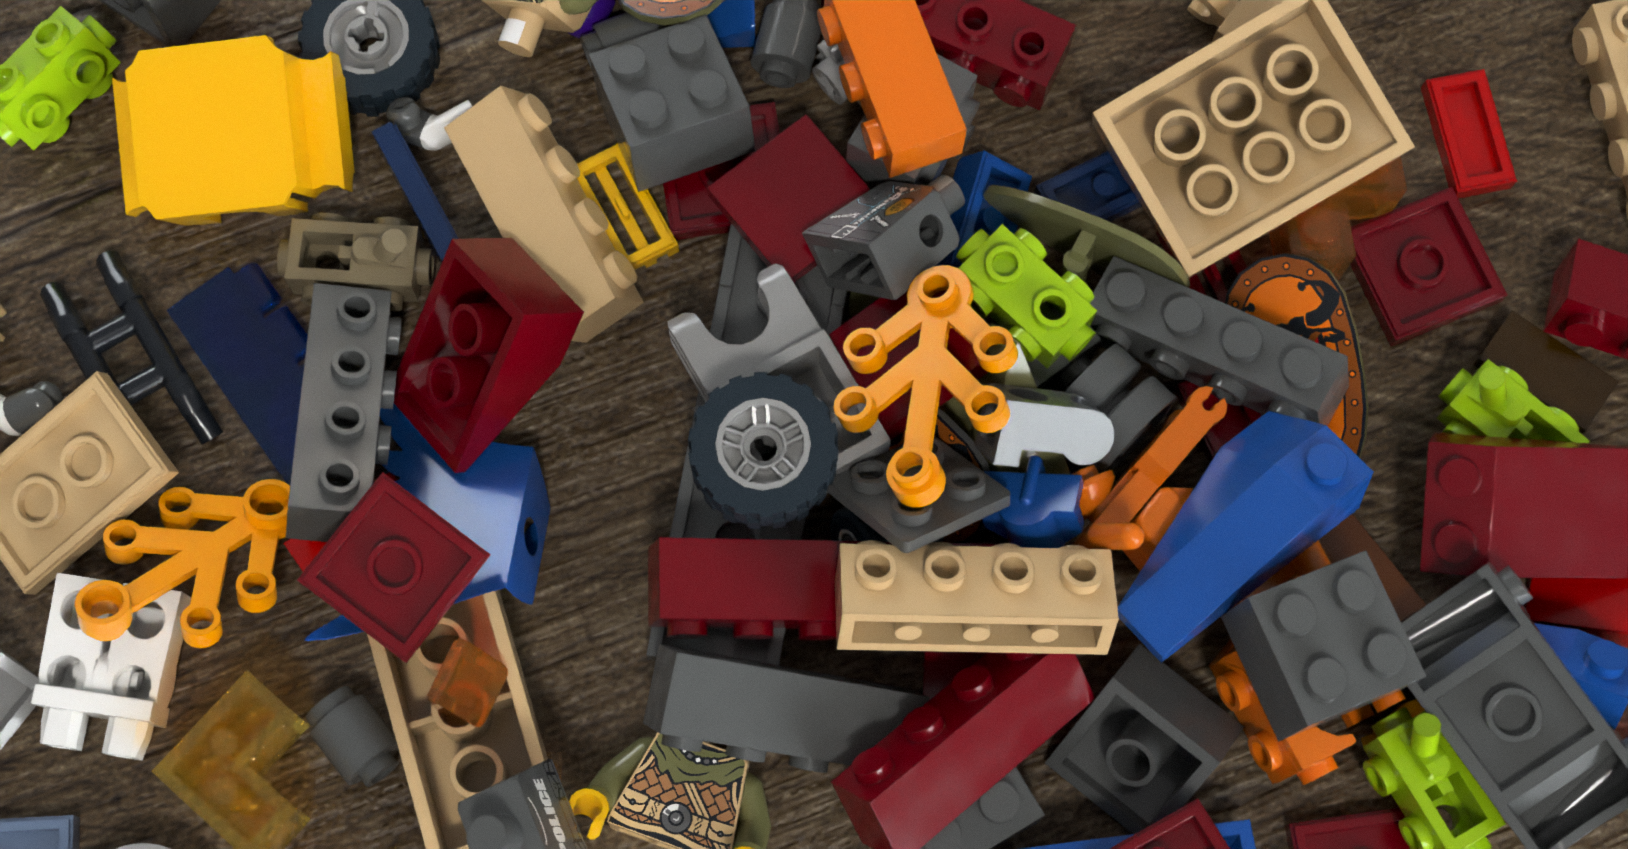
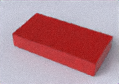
M1485 69L1425 80L1421 86V92L1448 187H1453L1458 199L1511 189L1517 182Z

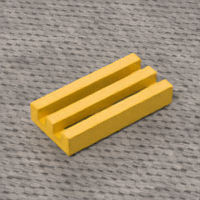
M618 144L577 163L580 170V176L577 177V180L586 197L593 200L603 211L585 176L594 173L633 243L636 252L628 255L606 216L608 221V229L605 230L615 250L622 253L629 260L634 270L644 265L648 268L657 263V258L665 254L670 257L679 252V245L648 189L638 192ZM616 162L655 232L658 241L650 245L648 244L608 172L607 165Z

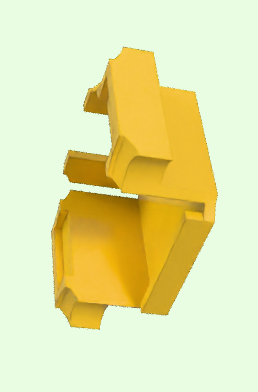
M266 35L140 50L133 63L125 70L126 82L112 78L125 213L127 216L137 217L142 212L149 210L156 220L184 226L222 223L221 214L263 212L275 216H286L308 212V202L290 198L292 192L313 199L322 192L332 188H342L353 192V175L355 170L346 81L339 55L332 51L326 56L315 60L300 59L277 48L274 44V39Z

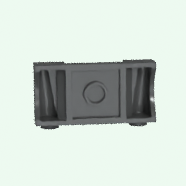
M1488 562L1401 622L1427 676L1407 687L1426 713L1432 714L1440 720V732L1525 848L1568 849L1585 835L1628 809V737L1623 739L1616 729H1612L1532 622L1531 616L1523 605L1533 599V596L1509 565L1498 572L1492 563Z

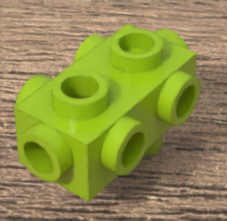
M60 6L48 19L41 22L34 29L32 35L0 65V137L9 146L13 147L21 139L34 151L42 142L51 143L60 139L68 130L70 124L69 115L86 98H98L110 88L113 78L112 71L121 63L109 51L117 40L92 16L88 15L80 22Z
M1002 224L990 236L983 229H980L969 238L956 255V258L963 263L958 269L967 275L973 287L974 296L971 308L981 318L989 315L1001 327L1007 329L1013 339L1020 343L1027 361L1033 362L1036 358L1048 369L1061 355L1068 361L1073 360L1096 334L1089 327L1097 313V310L1090 304L1094 299L1092 290L1074 273L1067 271L1060 277L1043 261L1047 256L1044 246L1027 230L1019 228L1013 234ZM1047 301L1063 317L1058 320L1045 318L1040 311V305Z
M1489 359L1473 375L1462 368L1438 396L1447 404L1436 418L1446 426L1442 433L1574 443L1590 442V440L1578 432L1579 427L1570 415L1557 407L1546 406L1528 391L1527 383L1518 373L1508 367L1497 366Z
M1404 707L1372 725L1371 727L1377 738L1363 747L1369 757L1368 760L1363 762V770L1373 789L1382 797L1391 794L1404 814L1405 818L1399 821V829L1410 849H1491L1492 845L1486 836L1506 825L1495 805L1440 732V720L1436 716L1426 713V711L1412 718L1407 708ZM1436 808L1445 809L1452 818L1450 830Z

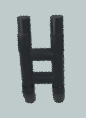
M113 250L103 252L98 256L96 265L122 313L90 331L63 284L51 282L41 289L40 296L48 310L47 313L86 380L96 371L108 373L131 406L165 387L201 445L223 433L222 428L180 361L118 252ZM136 335L152 365L118 383L102 353Z

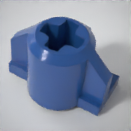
M1038 456L1029 457L1026 473L984 471L1010 491V506L983 518L985 528L1008 539L1011 544L1027 548H1060L1066 542L1082 533L1084 519L1079 506L1084 484L1082 475L1046 474L1043 461Z

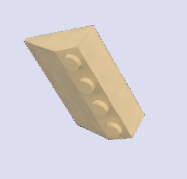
M1284 0L1092 112V124L1131 190L1189 278L1415 148L1328 0Z

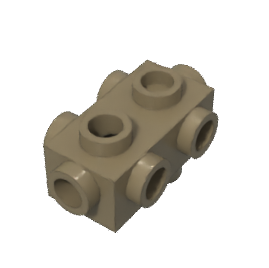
M315 213L311 216V219L292 218L289 239H281L279 243L277 269L279 276L284 277L293 294L302 295L301 301L306 305L311 306L314 283L392 291L390 312H398L402 310L403 301L419 302L420 285L432 286L435 272V253L433 248H425V242L419 227L412 226L407 220L396 217H378L374 219V223L349 222L346 217L334 213ZM327 259H335L340 262L339 270L321 269L319 266Z

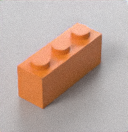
M824 0V7L817 9L819 26L828 46L838 44L845 64L839 66L842 86L850 103L856 101L861 103L867 121L861 123V130L866 148L872 160L882 158L888 175L891 178L962 154L967 128L916 1Z

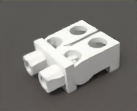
M57 573L39 668V684H35L31 704L44 708L41 718L40 744L82 751L89 717L108 719L102 753L143 761L152 737L153 728H166L170 711L167 707L173 694L177 663L183 643L180 616L183 610L190 605L191 597L182 591L170 590L133 613L131 625L119 638L111 641H99L86 635L80 629L75 610V599L83 587L102 579ZM103 614L98 618H107L114 614Z

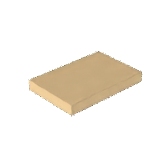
M96 371L0 454V560L24 594L36 595L56 578L57 573H62L100 541L108 525L127 518L179 473L108 373Z

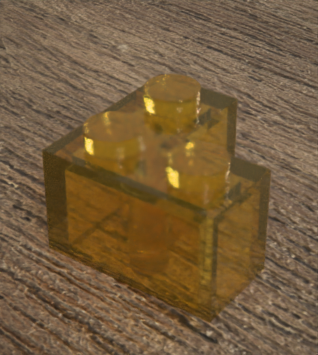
M248 670L151 771L235 849H284L312 819L265 776L269 769L310 725Z

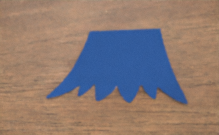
M394 403L393 409L380 408V417L385 426H391V436L402 449V451L389 450L388 465L382 466L390 473L400 477L399 480L395 481L397 484L491 554L490 558L455 603L506 588L521 602L533 605L551 510L545 481L534 447L491 442L466 472L455 473ZM531 517L534 523L524 534L526 519ZM340 615L309 634L305 641L329 640L364 631L346 617Z

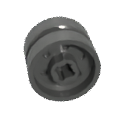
M1117 343L1103 352L1065 391V393H1073L1085 397L1097 410L1102 411L1112 421L1115 429L1113 445L1102 460L1092 464L1095 465L1099 474L1108 470L1114 471L1151 433L1177 400V397L1154 376L1143 380L1131 392L1127 390L1139 374L1141 364ZM1076 464L1080 469H1083V468H1085V467H1087V466H1090V465H1082V466H1081V465Z

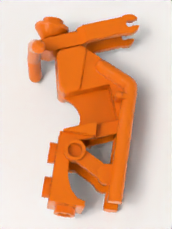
M1204 386L1195 390L1188 397L1183 409L1175 410L1165 419L1160 431L1124 471L1114 486L1113 483L1116 476L1113 470L1099 474L1095 465H1090L1071 474L1082 475L1084 484L1079 506L1083 519L1091 521L1071 545H1081L1088 549L1122 550L1137 569L1141 571L1194 488L1163 487L1156 493L1155 491L1174 472L1207 431L1224 418L1227 412L1225 398L1216 403L1210 411H1207L1203 408L1202 403L1208 399L1213 387ZM1319 540L1239 603L1252 595L1330 565L1331 562ZM1231 639L1210 663L1209 667L1216 678V687L1220 698L1227 708L1234 712L1239 723L1244 726L1243 730L1248 738L1249 751L1256 764L1267 773L1272 785L1297 774L1302 785H1306L1339 768L1333 755L1357 742L1353 734L1336 736L1320 730L1317 726L1278 742ZM1400 690L1372 702L1377 713L1406 698ZM1368 704L1341 715V718L1346 727L1349 728L1374 715V712Z

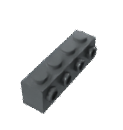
M1113 256L1093 292L1094 299L1090 304L1097 310V313L1090 326L1101 338L1100 346L1108 349L1117 343L1132 357L1150 364L1155 370L1175 380L1184 379L1200 387H1213L1211 394L1220 400L1225 398L1228 404L1235 406L1243 405L1263 415L1271 411L1328 426L1349 387L1348 356Z
M314 283L288 500L286 538L327 542L375 482L373 481L375 464L388 465L391 426L379 425L380 408L393 409L397 371L384 370L385 354L398 355L402 321L401 317L389 316L392 291Z
M659 644L643 724L663 734L661 744L668 747L701 752L703 741L727 745L725 754L730 757L753 762H765L766 753L773 752L790 755L788 765L792 767L827 773L829 762L851 765L860 753L875 746L898 727L907 714L916 708L922 707L929 701L930 697L899 686Z

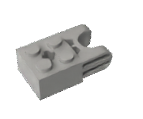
M772 264L758 273L757 282L759 288L757 296L768 318V324L763 333L753 341L742 345L727 344L720 341L709 333L695 313H681L667 321L671 344L705 403L709 400L708 394L715 388L719 387L721 389L729 384V379L739 375L744 378L754 376V372H767V375L779 376L781 373L792 377V381L800 385L805 383L814 390V396L820 402L823 400L829 408L831 422H835L838 432L839 449L836 475L852 468L857 463L870 460L889 451L891 439L879 419L870 429L860 433L849 432L841 425L834 412L835 398L842 390L851 386H858L825 329H821L793 280L782 265ZM855 404L848 410L847 415L859 414L863 411L866 404ZM757 439L754 441V450L751 454L758 461H768L775 456L777 447L773 449L768 445H764L762 439Z

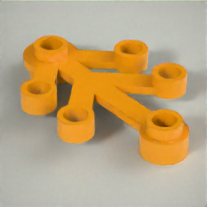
M949 265L934 266L917 275L908 288V304L876 330L872 328H859L847 336L844 341L843 350L851 367L858 373L870 374L883 367L891 350L921 329L919 344L916 349L867 388L851 386L842 390L835 398L833 406L841 425L849 432L860 433L870 429L876 423L880 412L912 388L903 448L898 450L888 463L886 478L898 501L913 508L924 507L936 501L943 493L946 485L944 470L938 458L932 452L941 385L965 408L971 424L980 432H996L1002 429L1010 418V408L1002 391L994 386H983L947 350L949 330L953 328L973 346L980 366L987 372H1004L1015 364L1018 357V350L1011 333L1000 326L990 327L971 308L974 293L969 278L962 270ZM947 290L944 295L938 298H931L934 294ZM995 344L1006 345L1004 350L997 355L985 354ZM868 345L875 346L870 354L861 357L856 356L861 348ZM855 404H866L863 411L859 414L847 415L848 410ZM985 404H998L996 410L989 415L982 416L977 414L978 410ZM917 465H923L917 474L909 477L903 476L908 469Z
M276 479L261 480L251 485L243 497L194 493L189 488L174 487L166 490L158 501L160 519L166 528L140 526L131 520H118L108 525L103 532L105 553L108 559L116 564L126 565L134 563L144 553L174 556L125 586L111 580H98L83 587L75 599V610L80 629L86 635L99 641L115 640L129 628L133 620V613L196 575L190 605L183 610L180 616L182 637L188 645L195 648H207L214 645L220 640L223 633L218 606L229 554L251 541L248 569L243 571L236 580L238 604L242 609L251 613H261L272 608L277 601L276 579L273 575L279 540L286 537L290 485ZM175 506L189 507L182 512L170 511ZM267 513H277L274 515H265ZM199 518L228 522L213 532L188 530L196 525ZM129 538L134 540L125 546L115 545L120 539ZM255 586H262L266 588V590L260 594H250L246 592L248 589ZM103 614H114L107 618H98ZM198 621L212 623L205 629H194L191 627Z

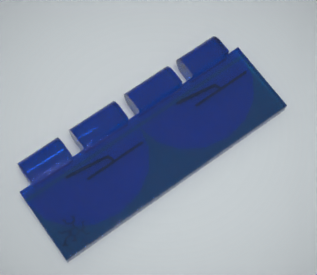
M251 263L236 273L227 267L167 309V312L284 481L290 485L304 364L299 366L298 363L305 359L308 334L288 306L275 310L267 317L264 316L281 302L282 297L258 263Z

